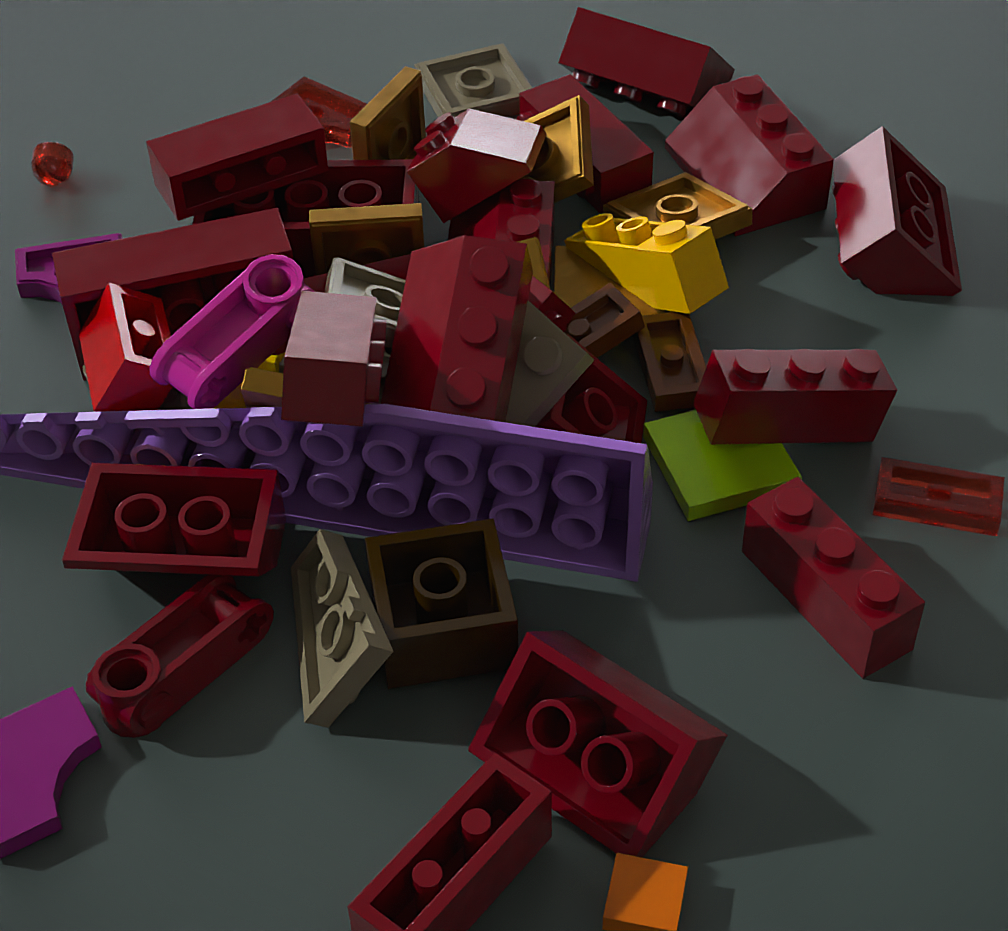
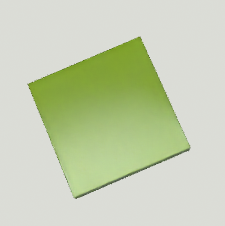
M696 410L644 423L643 438L687 521L747 506V503L796 477L802 480L801 474L782 443L711 445Z

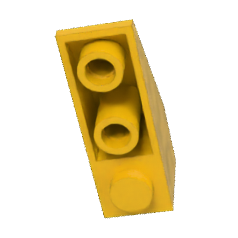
M604 213L585 220L582 223V230L564 240L569 250L654 309L691 314L729 288L711 227L686 225L683 220H673L666 223L653 222L643 216L631 219L613 218L612 214Z

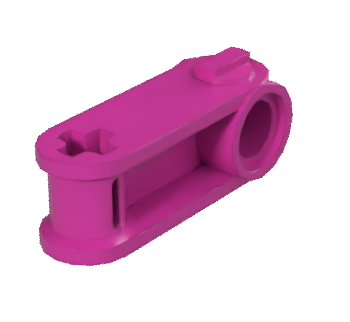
M266 255L251 262L237 278L162 344L150 365V376L160 385L170 384L188 397V404L192 409H213L243 382L246 368H258L289 339L301 291L314 292L313 289L304 284L301 267L293 259L284 255Z

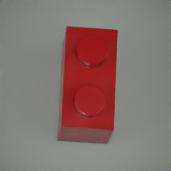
M108 282L79 332L93 411L158 410L173 387L170 384L160 385L150 376V365L154 355L162 344L171 337L162 298Z

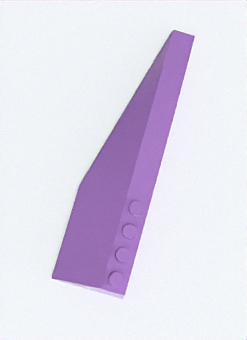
M366 404L363 427L281 420L282 407L0 414V475L84 489L91 463L278 470L286 515L285 523L374 537L494 518L502 556L505 560L638 582L651 524L653 481L647 444L389 404Z

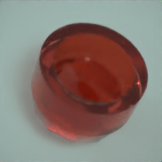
M43 142L38 144L33 149L31 161L34 177L39 183L49 187L58 186L59 182H66L73 170L74 155L67 146L61 143Z

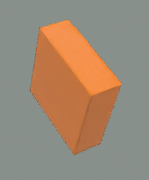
M616 853L603 914L602 930L678 931L688 866Z

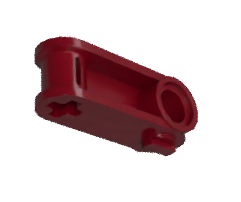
M208 574L115 647L105 651L96 660L93 668L87 674L86 692L100 705L104 723L111 732L121 737L130 738L148 735L157 730L166 719L254 648L269 631L274 618V610L265 600L260 598L251 599L236 588V582L231 575Z

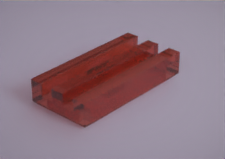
M882 457L872 515L997 536L1001 524L1005 477Z

